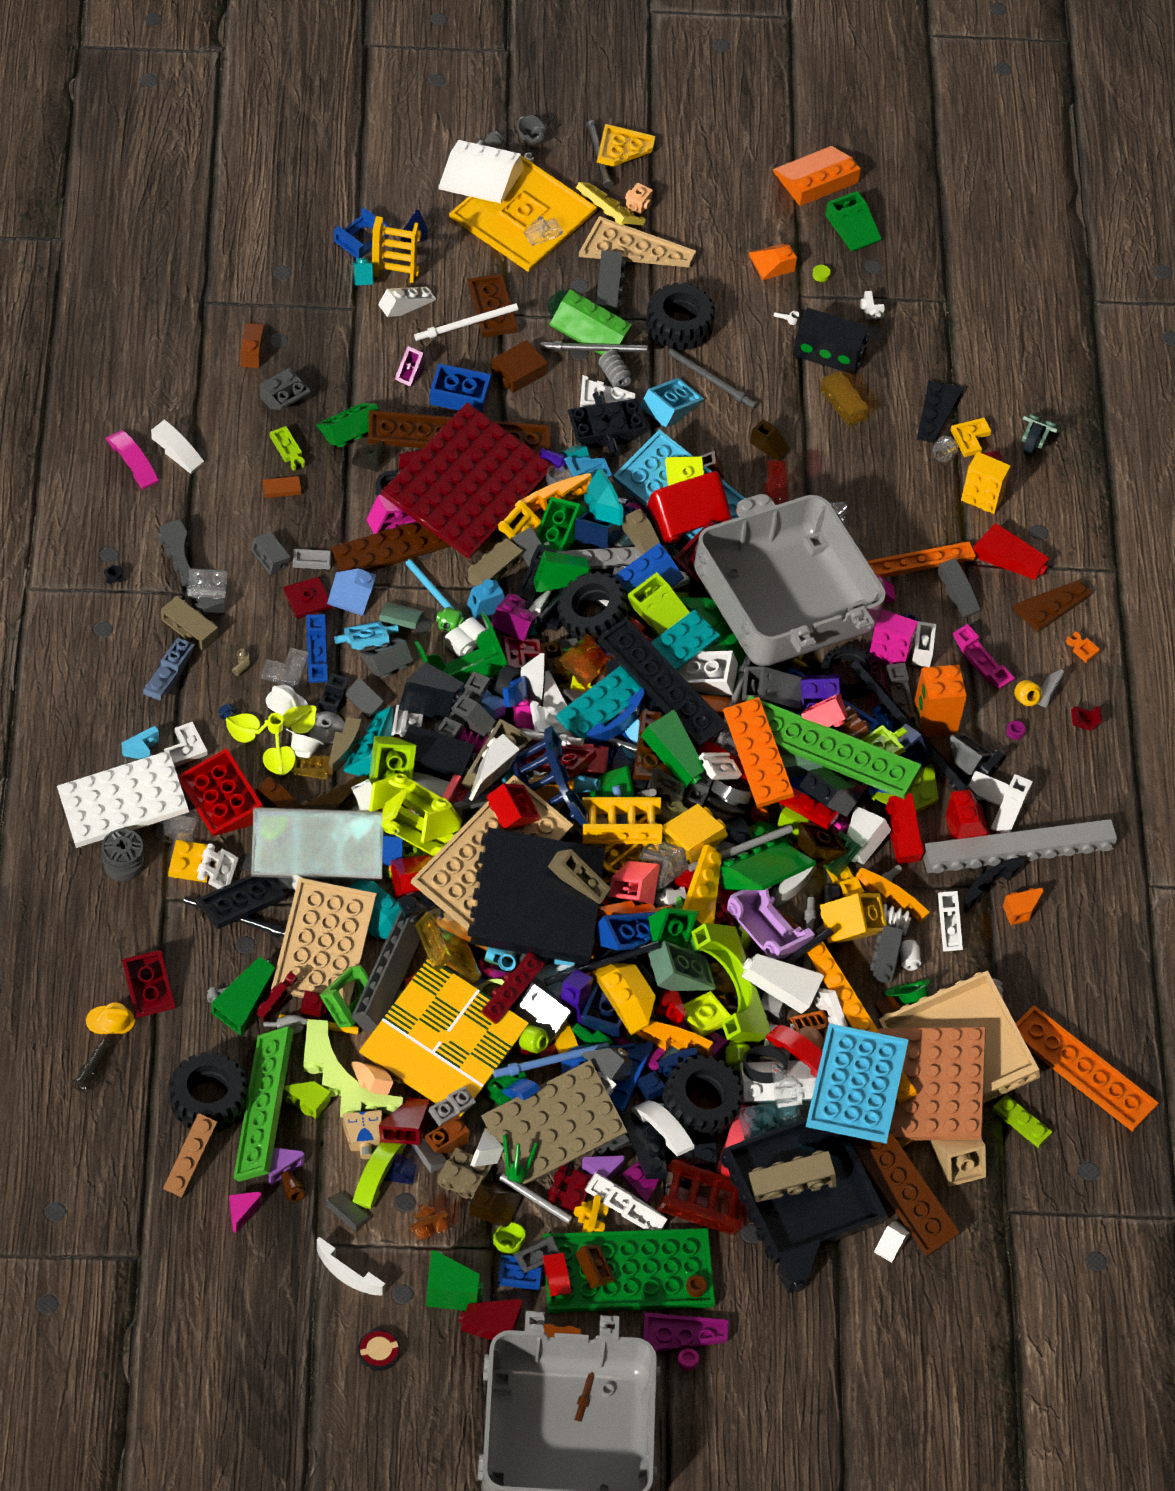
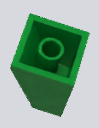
M431 1250L426 1307L466 1311L469 1303H481L483 1282H479L480 1274L435 1250Z

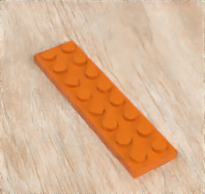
M1035 1005L1015 1023L1029 1051L1132 1132L1158 1107L1159 1103Z

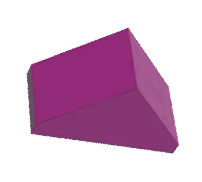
M407 346L395 380L412 386L424 370L425 353Z

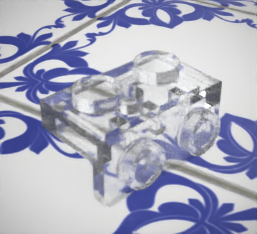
M189 570L187 596L194 598L211 597L213 599L226 597V570Z

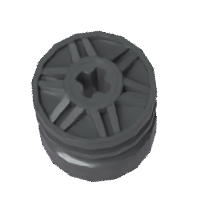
M733 779L714 780L711 790L717 795H709V802H706L705 807L720 819L743 816L742 814L746 813V808L741 804H749L752 797L750 787Z
M117 829L105 836L102 842L103 869L106 874L117 881H129L136 878L144 868L143 841L136 832L129 829Z

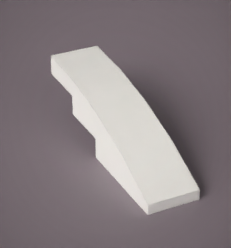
M597 1172L594 1173L585 1188V1191L589 1194L601 1196L603 1204L621 1213V1216L645 1230H661L667 1221L664 1215Z

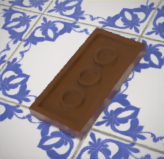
M502 274L468 279L467 284L476 315L511 305ZM513 312L478 322L482 337L517 333L518 329Z

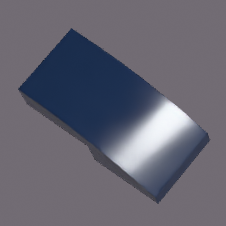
M697 1048L682 1050L658 1062L659 1076H670L677 1064L681 1061L684 1062L686 1058L693 1057L695 1059L698 1055Z

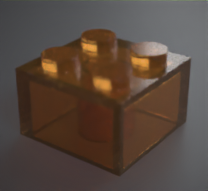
M588 633L559 659L563 667L569 670L576 681L584 687L607 668V660H612Z

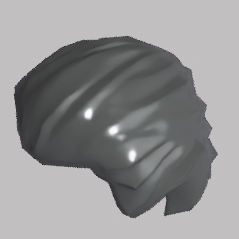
M529 115L519 117L517 129L523 141L529 144H537L545 140L548 126L539 117Z

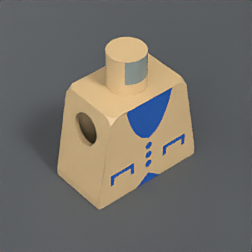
M382 1110L343 1113V1128L350 1150L360 1151L361 1159H370L372 1150H375L380 1144L379 1124L382 1122Z

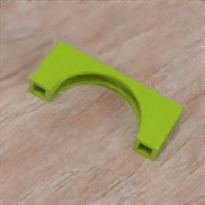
M711 923L702 924L691 931L696 948L710 954L720 962L731 977L738 996L737 1013L721 1022L726 1038L732 1041L758 1043L766 1038L771 1029L756 985L741 977L745 970L742 967L747 958L735 926Z

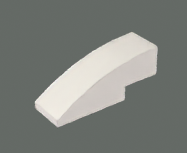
M163 420L151 430L152 439L165 449V454L192 474L204 464L203 459L192 445L166 420Z

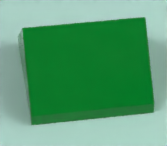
M665 907L649 916L652 941H658L659 944L667 941L686 948L698 911Z

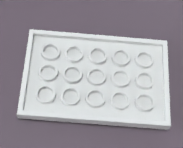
M169 750L57 786L76 848L104 840L106 835L117 829L135 830L189 812Z

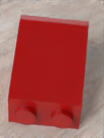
M971 790L951 792L945 815L951 839L990 835L983 810Z
M430 855L391 860L394 899L420 892L419 889L411 884V880L432 859Z

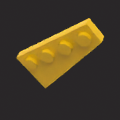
M709 844L704 845L682 908L698 911L695 924L698 926L704 923L714 924L722 854Z

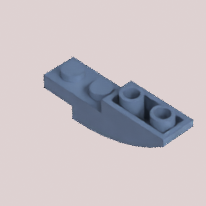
M177 638L161 659L160 667L144 687L143 694L161 701L165 694H169L182 674L195 644Z

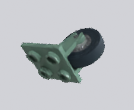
M1035 414L1024 416L1023 420L1028 421L1029 424L1021 440L1025 442L1023 454L1032 457L1037 448H1043L1050 431L1058 433L1061 432L1062 428H1059V424L1050 420L1042 421V417Z

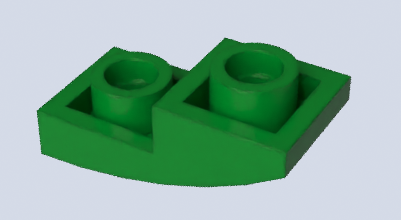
M578 1023L572 1028L577 1043L581 1045L590 1044L593 1046L608 1042L609 1046L613 1045L611 1038L599 1030L592 1035L589 1029L580 1026Z

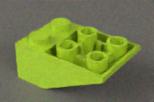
M657 572L627 594L630 606L659 636L690 613L669 584Z

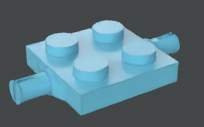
M379 621L344 628L345 635L334 636L336 644L347 642L351 645L352 649L362 650L367 646H382L384 643L390 642L388 634L399 633L398 625L386 627Z

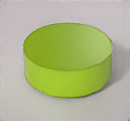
M817 265L813 269L812 276L818 282H825L830 278V269L825 265Z

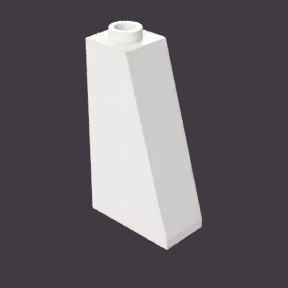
M756 954L753 958H748L742 967L745 970L741 976L801 1014L811 1006L824 977L820 973L760 954Z

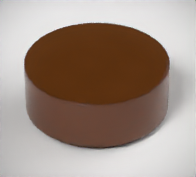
M700 1275L689 1277L686 1282L687 1293L693 1297H700L705 1294L707 1289L705 1278Z

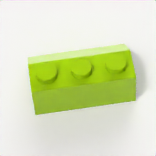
M374 736L369 774L370 783L373 784L399 773L406 775L412 780L416 745L395 737Z

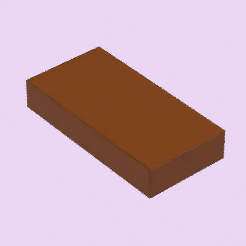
M299 476L262 480L265 498L301 495Z

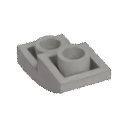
M463 1086L448 1094L446 1099L431 1106L428 1111L440 1127L469 1109L476 1102L466 1087Z

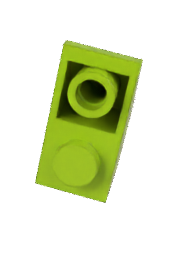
M313 1081L286 1085L283 1090V1098L289 1105H295L300 1108L305 1115L317 1119L331 1102V1092Z

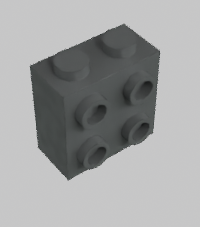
M883 926L882 933L878 932L870 970L873 971L872 979L892 983L903 929Z

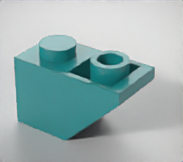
M366 257L356 258V261H352L354 284L373 285L372 262Z

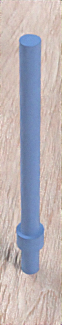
M605 1042L520 1064L511 1063L507 1067L493 1070V1075L495 1078L505 1075H518L522 1071L582 1057L583 1052L607 1049L609 1044Z

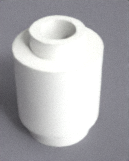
M915 940L903 941L900 947L901 966L909 971L916 970L921 965L919 945H917Z

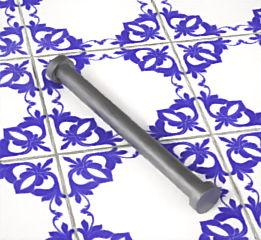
M589 120L586 123V127L590 131L598 158L601 144L596 130L597 124L595 120ZM599 163L604 180V188L613 187L614 183L610 179L607 165Z

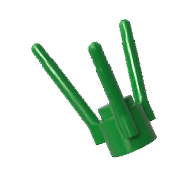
M504 1134L503 1145L506 1164L505 1176H508L507 1181L524 1182V1178H528V1172L538 1143H534L525 1169H523V1165H519L520 1144L517 1143L514 1164H511L510 1168L507 1135Z

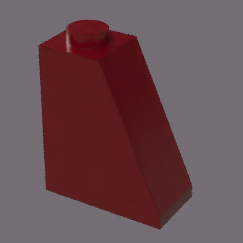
M409 1098L380 1122V1142L421 1145L431 1117L428 1111L430 1099Z
M523 1300L469 1303L466 1311L462 1310L459 1317L461 1331L493 1340L496 1335L503 1331L515 1330L522 1310Z

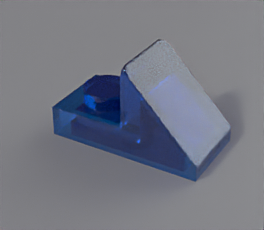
M396 1153V1158L384 1180L413 1185L417 1165L401 1154Z

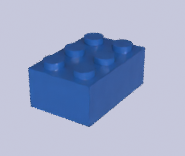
M438 363L430 389L429 404L460 410L468 402L483 413L491 387V374Z

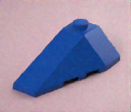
M656 912L603 916L595 927V935L600 946L614 950L635 949L651 941L652 936L648 917Z

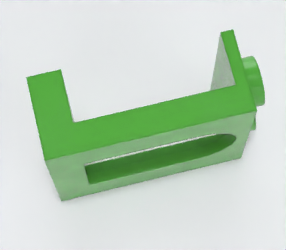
M362 965L348 967L320 994L321 999L339 1028L352 1027L356 1023L352 1018V1014L369 979ZM349 981H353L357 984L358 996L347 1006L339 990Z

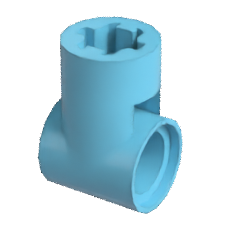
M488 947L484 961L498 965L504 971H511L518 963L519 953ZM505 957H511L513 959V962H507L505 960Z

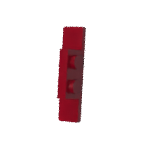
M529 952L513 972L509 970L503 977V985L501 987L497 985L490 993L492 998L482 1009L481 1014L494 1024H497L542 969L544 963Z

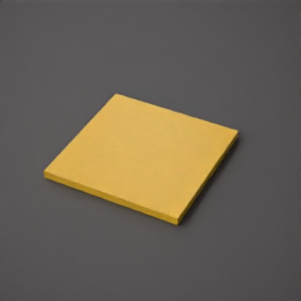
M521 155L523 171L501 204L469 196L449 213V218L530 272L597 211V206Z

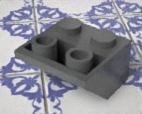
M290 368L260 384V398L270 409L281 410L311 393L310 389Z

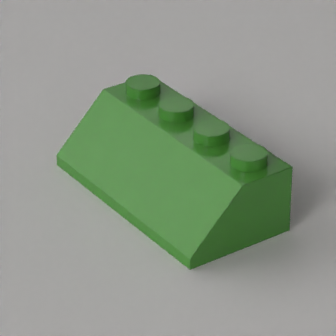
M570 289L549 325L579 343L622 345L632 324ZM606 351L595 352L599 353L600 355H603Z

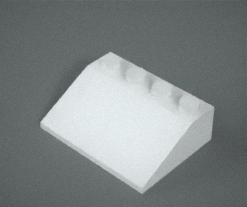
M458 140L450 153L439 184V190L501 204L523 171L521 154Z

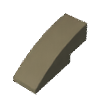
M346 717L343 733L335 732L329 760V774L333 775L347 761L350 753L353 752L361 732V719Z

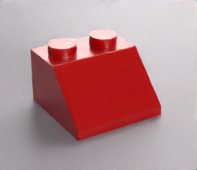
M503 783L486 796L489 801V807L495 812L498 824L504 830H516L541 819L524 785Z

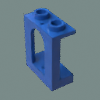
M362 207L361 216L345 229H342L340 226L334 229V242L355 258L364 257L372 250V239L364 245L354 238L353 235L363 228L373 229L376 216L371 211ZM383 221V225H386V227H389V226L387 225V223H386L385 221Z

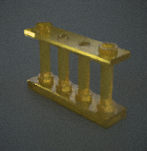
M427 911L415 924V927L432 967L440 971L443 966L447 965L460 973L463 980L471 985L475 984L479 980L481 972L467 941L458 936L453 937L440 929L434 915Z

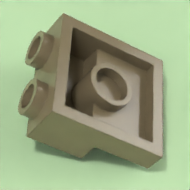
M456 1147L450 1159L445 1162L441 1169L437 1184L446 1190L457 1192L463 1198L472 1199L478 1186L488 1177L493 1164L477 1167L470 1166L474 1155Z

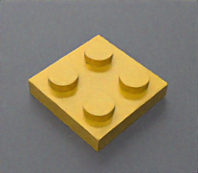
M176 840L168 877L207 883L209 876L206 875L205 880L197 878V869L199 864L202 863V854L207 848V844Z

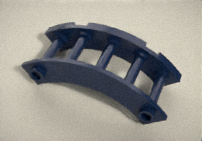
M550 726L545 729L542 741L522 752L519 750L512 762L514 774L532 791H536L555 781L560 790L559 794L546 800V802L550 806H554L561 801L566 802L571 811L564 817L570 822L573 820L578 821L580 826H583V824L588 823L589 812L576 792L572 793L568 782L571 781L566 766H561L560 758L563 757L562 740L553 727ZM544 748L546 749L543 756L526 764L527 757ZM549 762L552 770L550 774L529 785L527 773Z

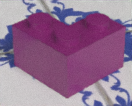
M509 593L497 606L491 624L492 627L521 641H525L532 631L537 615L524 609L526 600L522 599L519 595Z

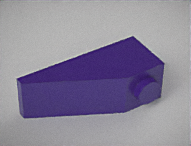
M576 969L563 981L561 999L572 1011L568 1018L582 1024L581 1016L591 994L593 977Z

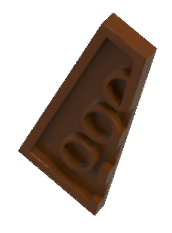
M1080 580L1014 604L1013 610L1039 633L1089 598L1092 591Z

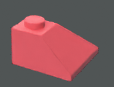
M840 693L806 708L801 714L802 718L827 727L832 725L838 727L844 724V720L848 717Z

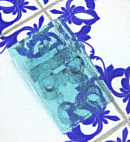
M797 1099L740 1108L738 1112L745 1140L802 1120Z

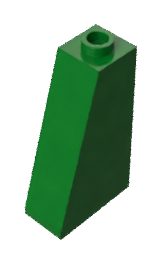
M672 710L647 726L641 737L686 788L691 784L694 786L703 779L701 776L705 772V768L702 765V761L699 760V755L677 713Z
M258 957L211 1002V1013L242 1036L273 982L275 975L274 965L269 960Z

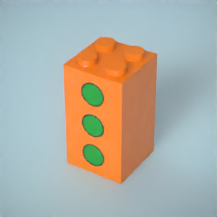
M960 665L924 667L921 669L913 706L915 713L918 714L921 731L926 737L955 735L958 733L967 697Z

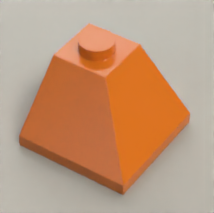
M778 244L749 253L762 280L795 271L797 257L790 245Z

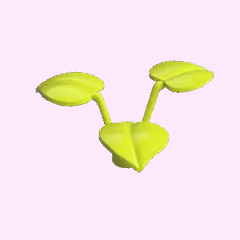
M303 705L288 709L283 716L279 713H272L268 720H265V724L261 728L259 720L252 714L226 717V725L231 736L242 743L252 742L255 739V734H260L268 726V730L275 734L276 748H269L265 751L263 763L269 771L281 776L289 773L295 763L294 751L288 746L280 748L279 733L283 730V725L286 728L291 727V730L296 734H306L314 727L317 708L316 706Z

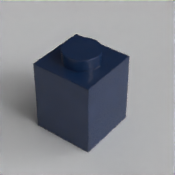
M653 1071L638 1079L636 1091L643 1102L648 1100L656 1102L662 1099L665 1085L656 1071Z

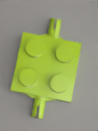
M881 725L860 740L901 755L905 750L898 739L907 734V731L902 726L893 733L887 730L884 725Z

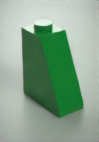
M544 551L533 581L536 592L568 587L567 584L571 580L575 581L576 577L580 575L585 576L586 573L591 571L587 558Z

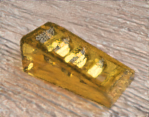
M295 756V763L289 774L327 780L330 757L311 756L310 758ZM297 762L301 763L300 768H296Z

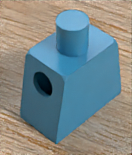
M486 579L483 581V584L471 589L466 607L474 619H481L480 613L483 611L487 616L494 614L497 606L504 600V593L498 582Z

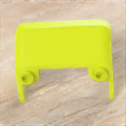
M399 773L372 784L370 812L384 808L385 803L404 788L408 790L402 804L424 817L422 843L461 829L462 819L447 799L414 782L406 775Z
M404 788L385 803L382 811L381 826L386 833L394 834L435 856L454 835L451 833L422 843L424 818L401 806L408 791Z

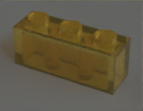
M841 371L822 378L821 392L848 427L867 419L869 411L867 403L860 398L858 391L851 386L849 379Z

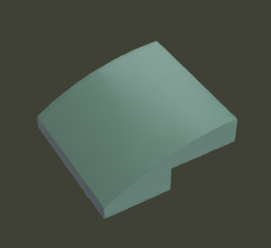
M387 602L380 613L379 621L416 629L423 618L424 611Z

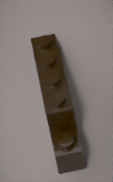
M365 775L359 778L355 776L343 786L339 784L328 793H320L312 801L308 799L299 805V809L338 810L344 802L354 795L351 787L367 780V777ZM300 818L304 827L300 828L299 853L304 860L322 851L325 846L323 839L330 819Z

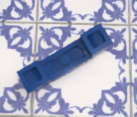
M325 614L306 615L308 682H327Z
M641 688L628 699V709L606 727L599 722L586 733V744L596 745L603 743L626 730L637 718L643 707L645 690Z

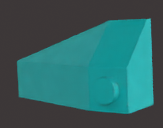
M391 706L376 713L366 729L368 733L357 742L358 749L355 753L351 752L343 769L345 773L358 776L365 775L369 778L374 736L392 737L393 708Z

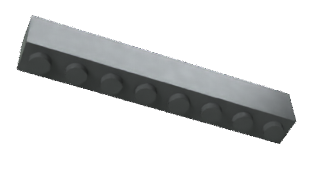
M400 909L352 1014V1018L365 1032L374 1031L390 1010L406 971L411 964L414 953L418 949L419 942L425 933L427 924L432 917V913L429 911L419 914L414 922H410L412 917L404 918Z

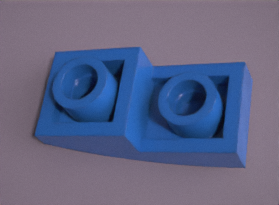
M526 676L510 681L509 686L502 688L505 707L515 706L528 696Z
M518 1079L504 1088L502 1093L511 1099L518 1097L524 1101L538 1092L539 1087L537 1083L531 1080Z

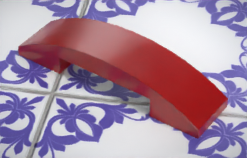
M780 1024L766 1035V1039L781 1050L784 1047L811 1068L810 1074L817 1078L822 1051L814 1043L797 1031Z

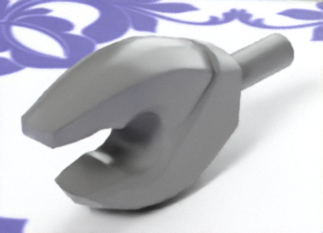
M287 1015L278 1018L277 1022H264L263 1025L264 1027H277V1029L289 1026L293 1029V1034H297L303 1030V1025L307 1024L308 1019L296 1015Z

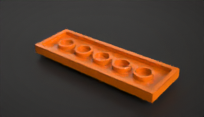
M754 698L724 708L723 712L757 808L794 797L760 698Z

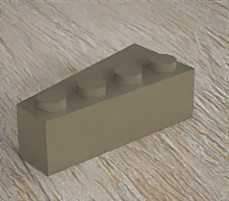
M499 719L461 785L472 790L479 765L483 759L482 754L489 748L487 744L494 737L498 738L504 734L522 752L529 747L533 737Z
M817 1151L812 1156L805 1158L798 1156L790 1162H776L772 1167L765 1169L758 1167L748 1173L756 1202L781 1198L786 1192L789 1195L800 1194L807 1188L817 1191L821 1189V1186L827 1184L829 1188L837 1187L836 1174L829 1151Z

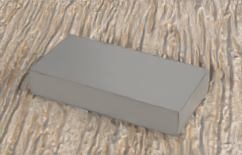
M294 549L293 568L330 570L331 551Z

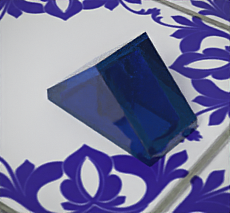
M416 209L403 230L413 231L414 224L418 223V231H421L419 242L427 240L428 228L420 211ZM401 237V241L411 243V238Z

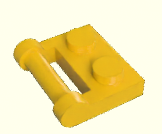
M520 500L517 501L516 507L504 521H500L498 524V530L505 533L513 543L512 537L530 527L536 532L541 523V520ZM522 512L524 516L512 529L509 525Z

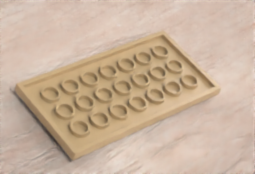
M513 775L506 782V784L524 785L541 816L539 821L516 830L506 831L561 840L572 829L573 824L516 776ZM489 801L411 880V884L467 931L469 924H473V918H470L472 906H475L476 900H473L474 888H478L479 883L475 881L477 870L481 869L478 858L479 853L483 852L484 846L481 845L482 834L487 833L488 827L504 830L498 824L495 812L489 807Z

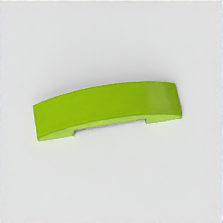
M381 1142L370 1157L357 1185L353 1198L355 1205L372 1210L380 1195L379 1187L394 1159L400 1158L406 1144Z

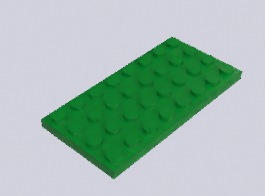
M708 1228L543 1234L542 1239L547 1236H553L560 1253H564L572 1292L571 1294L550 1297L548 1281L545 1275L547 1313L707 1308L715 1306ZM599 1245L615 1279L614 1282L591 1289L576 1257L577 1251L582 1246ZM693 1275H700L707 1281L706 1292L700 1297H693L686 1291V1282Z

